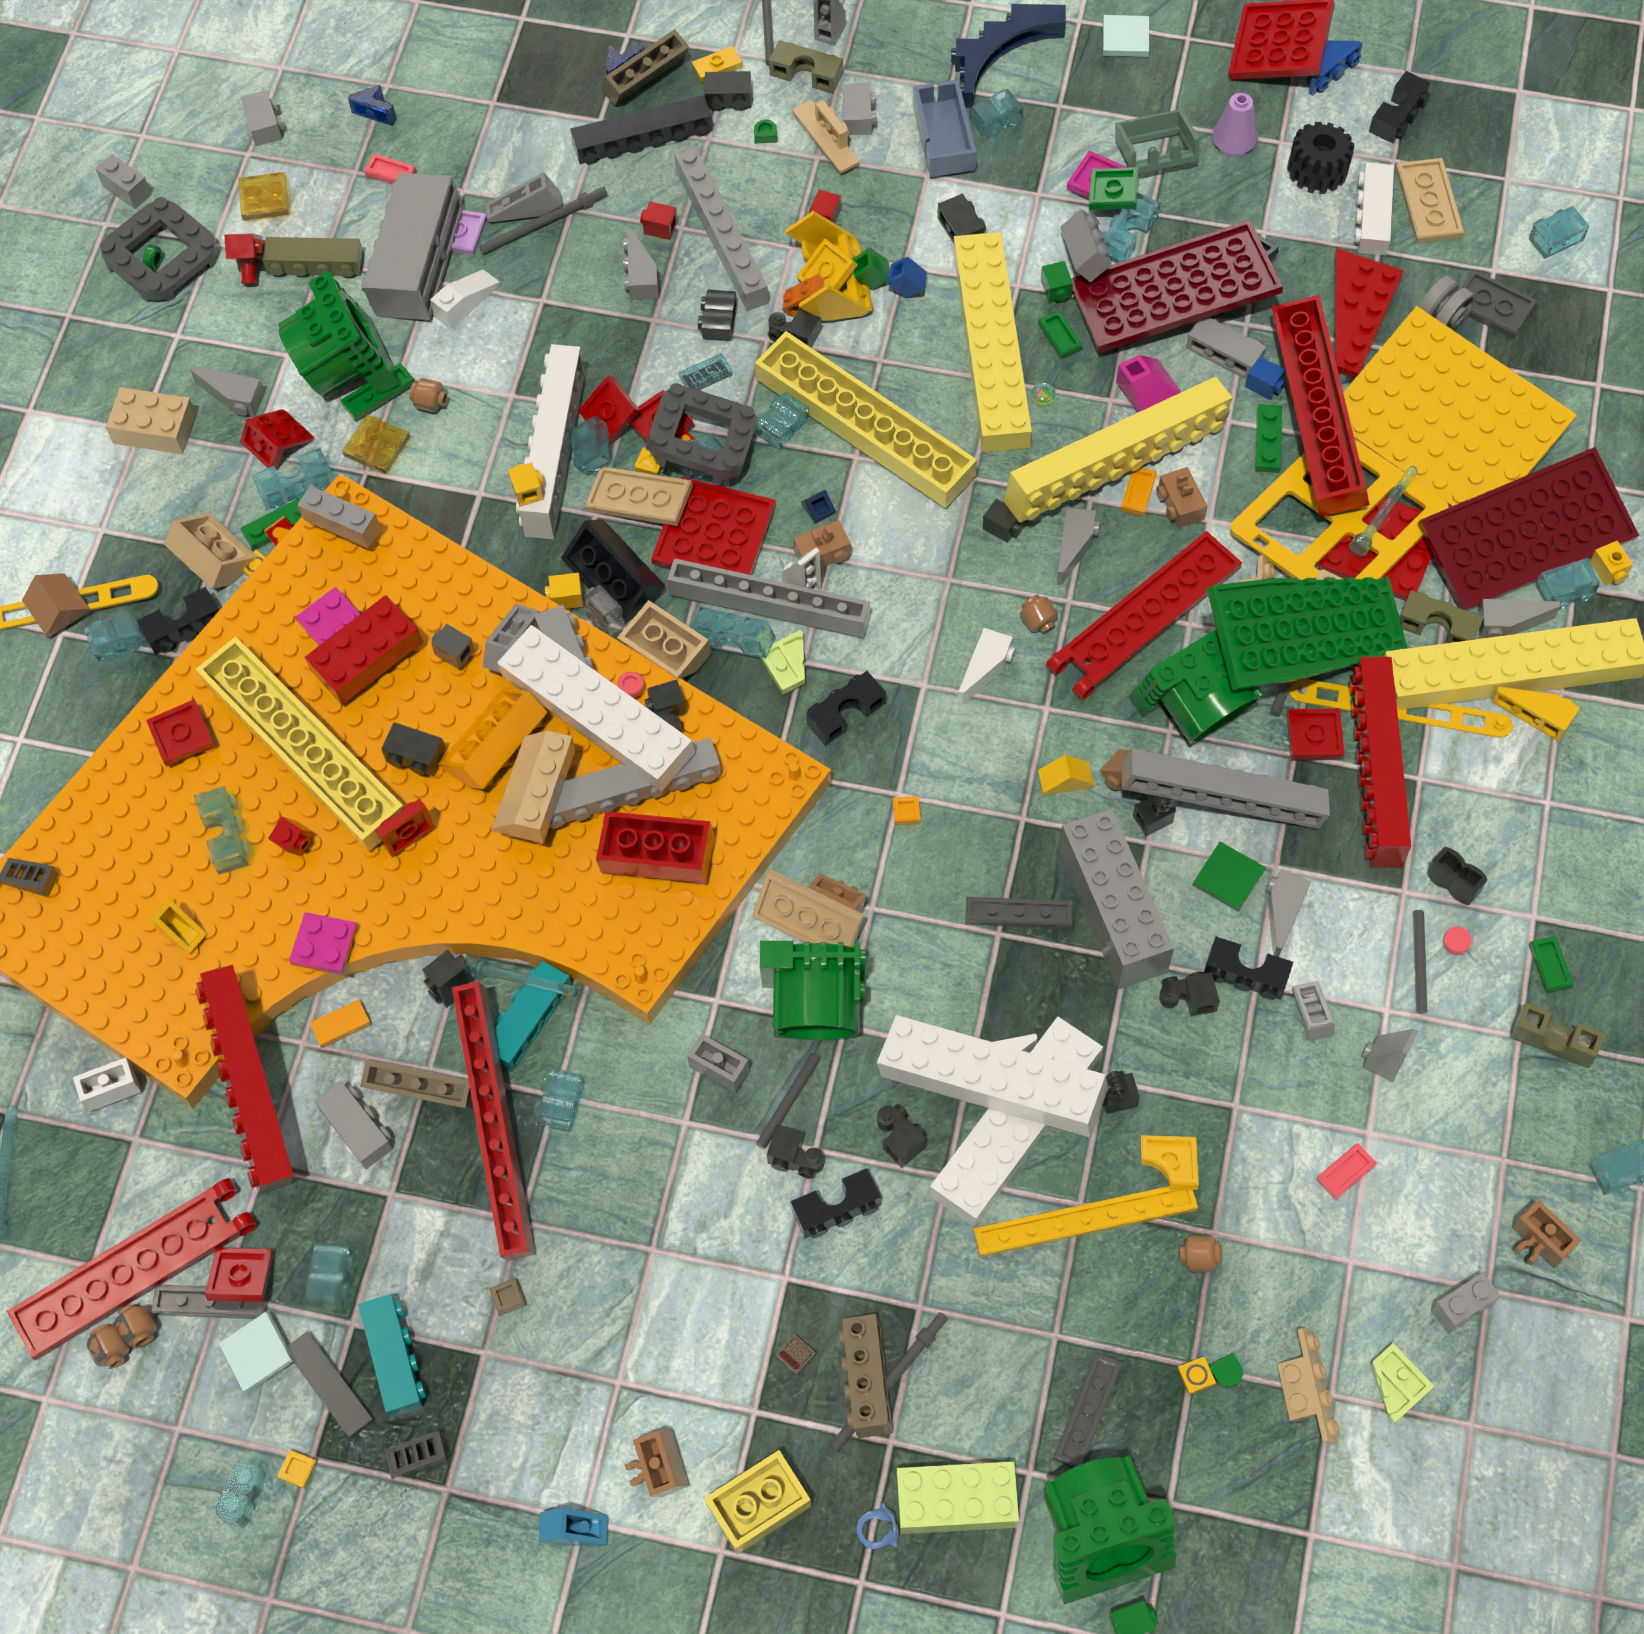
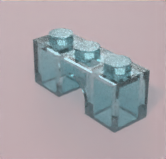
M1138 193L1136 209H1121L1120 214H1116L1113 217L1110 228L1107 232H1102L1105 236L1104 243L1110 250L1109 257L1112 262L1119 263L1128 260L1135 251L1137 236L1129 231L1139 230L1147 234L1159 217L1161 203Z
M321 448L298 456L301 467L299 472L292 477L280 476L274 466L251 475L266 511L278 508L287 502L302 497L310 485L323 490L334 481Z
M704 607L699 608L690 627L707 638L710 647L721 649L724 641L728 640L737 644L743 654L765 659L776 638L769 622L766 620Z
M223 786L194 795L198 813L206 829L215 826L224 827L223 832L218 837L206 841L212 864L218 875L248 866L247 855H250L251 851L247 839L242 840L241 832H244L245 829L241 817H236L234 810L238 809L234 794L229 795L226 787Z

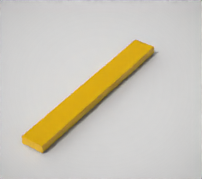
M1168 1186L974 1228L973 1232L979 1256L985 1257L1197 1211L1198 1205L1193 1190L1169 1189Z

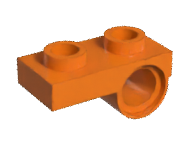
M816 274L788 288L783 295L782 310L788 315L790 314L795 317L799 309L803 310L799 307V303L823 288L825 279Z

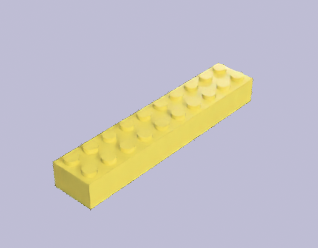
M1001 232L954 236L953 255L981 451L990 452L1030 448L1032 430Z
M787 331L755 362L756 380L944 508H947L976 476V458Z
M1213 377L1010 472L1004 502L1019 523L1028 519L1033 520L1042 512L1054 510L1061 503L1075 500L1081 494L1089 490H1096L1110 480L1115 481L1131 470L1136 471L1150 461L1155 462L1171 451L1176 452L1190 442L1195 443L1211 432L1216 433L1220 431L1224 426L1233 397L1218 378Z
M1637 618L1386 651L1384 657H1392L1397 710L1493 698L1498 687L1538 692L1642 678L1644 675V641Z
M236 636L195 669L202 682L368 852L381 842L376 829L385 819L392 818L401 812L404 806Z

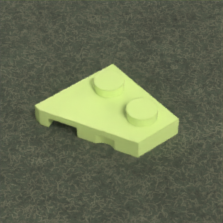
M801 630L758 651V656L782 694L805 684L803 632Z
M1394 1343L1371 1363L1389 1420L1393 1425L1434 1388V1385Z

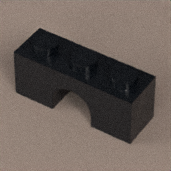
M1405 71L1396 83L1391 101L1398 104V106L1383 101L1372 117L1369 132L1394 144L1398 136L1403 137L1408 128V122L1415 120L1420 105L1425 106L1430 97L1428 92L1430 82Z
M206 586L183 597L187 611L180 619L169 620L163 616L159 609L137 620L155 655L167 652L173 646L183 641L193 639L218 613L219 609Z
M868 671L861 675L857 674L843 688L833 690L827 699L821 703L813 704L806 713L807 726L827 746L846 732V720L840 714L843 710L855 708L865 717H868L886 704V691Z
M1215 937L1204 974L1212 972L1215 982L1225 981L1234 984L1240 990L1258 992L1267 999H1282L1294 963L1293 961L1267 954L1262 966L1255 969L1248 968L1239 960L1241 944Z
M867 1168L841 1179L842 1189L846 1196L837 1205L823 1203L816 1190L790 1201L792 1213L804 1239L810 1236L812 1239L818 1238L827 1232L826 1229L835 1225L843 1227L852 1222V1218L860 1214L868 1216L878 1210V1207L881 1206V1196Z

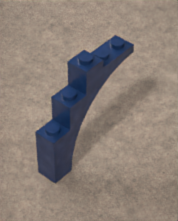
M1011 4V13H1006V21H984L983 31H979V39L956 38V48H951V62H955V72H960V80H964V84H960L965 108H973L974 95L980 80L1000 57L1015 48L1031 42L1065 37L1066 5Z

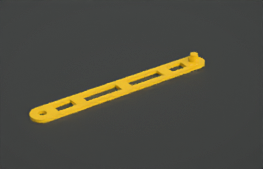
M142 575L77 589L80 596L94 593L99 594V602L86 604L92 611L151 598L157 593L159 585L153 576ZM131 586V595L112 599V589ZM23 601L0 606V630L36 623L33 616L4 622L3 613L27 608Z
M1309 679L1296 680L1291 684L1289 694L1295 701L1351 711V694H1349L1348 686ZM1304 687L1306 693L1300 694L1298 688ZM1317 688L1339 692L1337 702L1316 698ZM1450 704L1426 706V708L1451 712L1450 722L1406 714L1407 709L1397 710L1398 720L1498 738L1508 736L1513 728L1511 719L1505 714ZM1463 715L1485 718L1484 728L1462 724Z

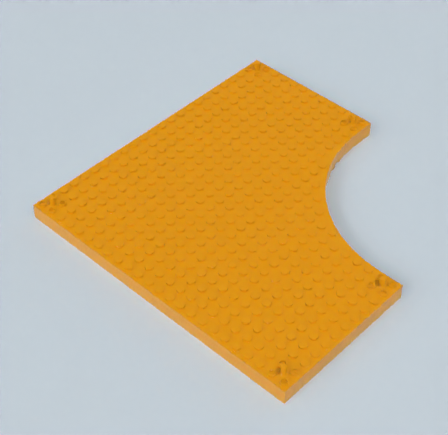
M340 473L325 492L376 515L381 530L369 549L309 523L301 517L0 859V873L7 859L13 858L54 866L58 877L47 897L0 883V976L120 1059L126 1057L133 1068L193 1109L219 1078L217 1067L219 1066L218 1061H220L219 1056L214 1057L211 1049L212 1030L207 1031L203 1021L205 1005H199L195 992V989H197L196 982H199L200 973L232 964L254 1038L266 1029L277 1015L283 1011L286 1013L293 1008L292 1005L304 997L308 998L346 979L345 976L359 971L362 973L396 960L401 962L418 959L419 956H440L446 950H449L453 956L457 954H472V956L509 960L518 959L529 962L530 965L539 966L543 960L569 975L571 979L607 997L650 1025L830 786L831 769L681 678H675L641 654L572 613L576 623V627L573 628L575 635H581L585 646L584 649H581L584 656L589 655L593 670L617 687L618 679L622 674L626 672L638 673L643 679L644 690L640 696L634 699L645 707L644 699L648 698L647 688L677 679L686 706V713L678 715L681 722V733L690 738L692 743L706 738H711L720 763L721 776L711 782H699L684 790L676 789L669 791L661 797L646 798L635 805L626 804L616 807L611 811L711 821L714 840L706 883L601 873L596 856L605 813L602 812L590 815V817L582 821L573 820L567 822L559 828H549L544 843L492 831L520 748L516 749L510 756L509 763L499 769L494 775L493 782L483 789L467 786L439 765L434 776L426 773L424 775L416 774L410 768L402 765L400 767L393 766L385 760L381 748L393 723L396 722L442 738L446 748L442 756L443 758L502 688L521 690L504 678L501 673H496L483 667L485 643L516 603L540 612L560 605ZM334 587L345 596L360 614L387 595L418 628L423 643L341 705L310 671L304 657L317 648L318 645L299 625L295 616ZM446 623L472 638L475 651L460 670L434 655L431 644L432 638L438 630H442ZM236 636L403 806L420 798L425 804L435 827L394 857L389 855L382 842L368 852L202 682L195 669ZM195 699L215 746L166 767L146 720ZM547 708L545 710L548 713L543 717L542 724L529 734L532 735L548 730L572 736L575 753L565 781L622 764ZM281 816L296 820L315 833L302 856L288 853L268 839ZM12 867L7 877H12L16 869L15 867ZM21 870L18 879H21L25 870ZM30 872V874H29L27 880H30V879H31V877H32V875H33L32 872ZM42 875L38 876L36 882L40 881ZM167 898L173 901L207 933L190 954H187L160 935L150 920L151 916ZM305 912L357 922L358 929L343 975L290 964L289 959Z

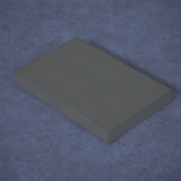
M1474 269L1461 287L1467 288L1476 295L1475 303L1468 317L1513 339L1519 333L1538 301Z

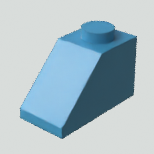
M568 1508L540 1512L539 1542L559 1546H606L608 1516Z

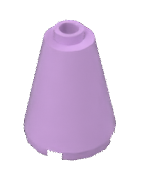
M1236 93L1230 98L1213 128L1212 144L1214 147L1216 145L1223 155L1230 157L1245 156L1247 152L1255 149L1258 142L1253 100L1245 93Z

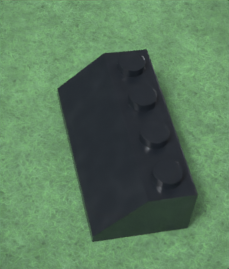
M604 519L585 520L561 557L574 573H579L580 580L621 624H626L633 619L648 600L654 603L665 586Z

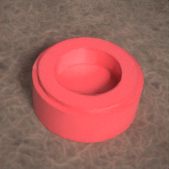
M626 672L618 679V687L632 698H637L642 694L644 683L638 673Z
M1462 927L1450 928L1443 938L1444 948L1454 955L1466 953L1472 942L1470 933Z

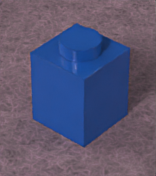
M907 256L891 264L887 284L907 299L923 291L927 271Z
M1259 357L1248 372L1245 388L1271 400L1274 394H1279L1285 385L1286 380L1283 379L1285 369Z

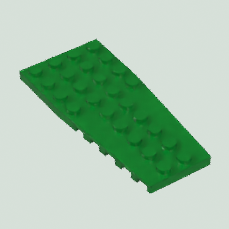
M1335 577L1323 580H1317L1316 578H1306L1304 580H1297V578H1270L1212 585L1206 588L1232 690L1292 682L1357 665L1360 657H1384L1386 651L1408 649L1388 577L1373 579V577L1335 579Z

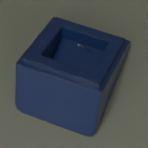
M822 490L801 501L803 508L814 523L836 512L826 490Z

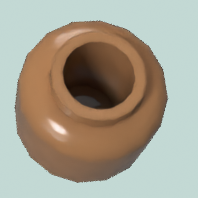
M1037 594L1021 605L1023 609L1020 612V616L1031 632L1040 630L1044 634L1055 626L1053 621L1057 618L1058 613L1047 597H1039Z
M1211 1235L1189 1236L1185 1246H1180L1181 1263H1186L1188 1270L1193 1273L1214 1272L1218 1265H1222L1221 1242H1216V1239Z

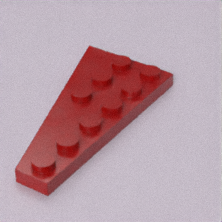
M1336 248L1334 253V357L1338 373L1356 378L1362 370L1404 270Z

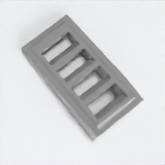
M1319 981L1292 986V992L1308 1040L1312 1041L1333 1036L1335 1023ZM1313 993L1316 994V996L1304 999L1302 998V996L1309 995ZM1319 1004V1005H1317V1006H1313V1007H1308V1008H1306V1006H1309V1005ZM1322 1014V1016H1317V1017H1313V1018H1310V1017H1309V1016H1314V1015Z

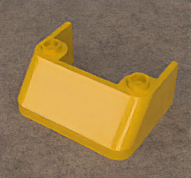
M815 211L810 212L785 229V234L801 243V252L806 261L809 260L824 238L851 259L862 253L860 244L854 235ZM854 271L839 291L827 284L799 303L800 308L820 317L823 321L860 317L871 312L873 309L869 287L854 277Z

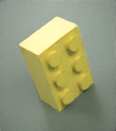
M780 1450L704 1498L706 1506L737 1555L811 1507L809 1496Z

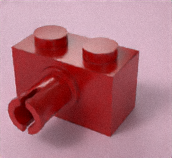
M253 233L224 234L226 259L241 262V284L257 283L255 262L263 259L265 246L263 236Z

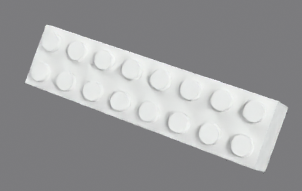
M551 344L550 353L545 355L544 360L546 374L541 375L540 386L542 394H538L536 407L539 409L538 415L533 416L532 428L534 435H530L528 449L531 450L530 456H526L524 464L532 462L535 471L540 470L544 485L541 486L543 500L519 507L518 502L516 503V513L520 514L519 526L523 527L525 537L554 539L585 377L580 347Z
M532 625L497 662L504 678L519 689L529 691L541 705L661 792L695 754L690 738Z
M898 1015L895 1016L877 1061L881 1077L1089 1138L1108 1090L1106 1074Z
M1057 1017L1031 1053L1092 1070L1101 1058L1103 1046L1060 1017ZM988 1108L931 1184L930 1197L975 1228L1050 1126Z

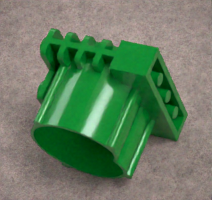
M329 271L311 280L309 285L315 299L278 324L281 341L298 369L299 374L303 376L320 396L324 395L325 398H328L363 375L379 395L399 385L400 381L368 314L357 302H354L351 296H348L346 290L341 288L340 283L333 278Z
M1217 629L1154 666L1128 697L1142 717L1164 704L1189 743L1195 744L1239 717V715L1248 710L1261 698L1263 692L1259 687L1232 690Z
M760 940L762 988H773L774 1037L803 1040H844L859 1034L860 1003H865V982L860 981H865L866 949H860V942H855L853 948L843 945V942H838V944H828L827 942L794 944L793 941Z
M1131 1456L1093 1460L1076 1466L1061 1474L1055 1480L1045 1483L1046 1490L1043 1498L1056 1530V1534L1053 1536L1055 1558L1053 1576L1064 1605L1175 1568V1518L1167 1500L1159 1499L1149 1503Z

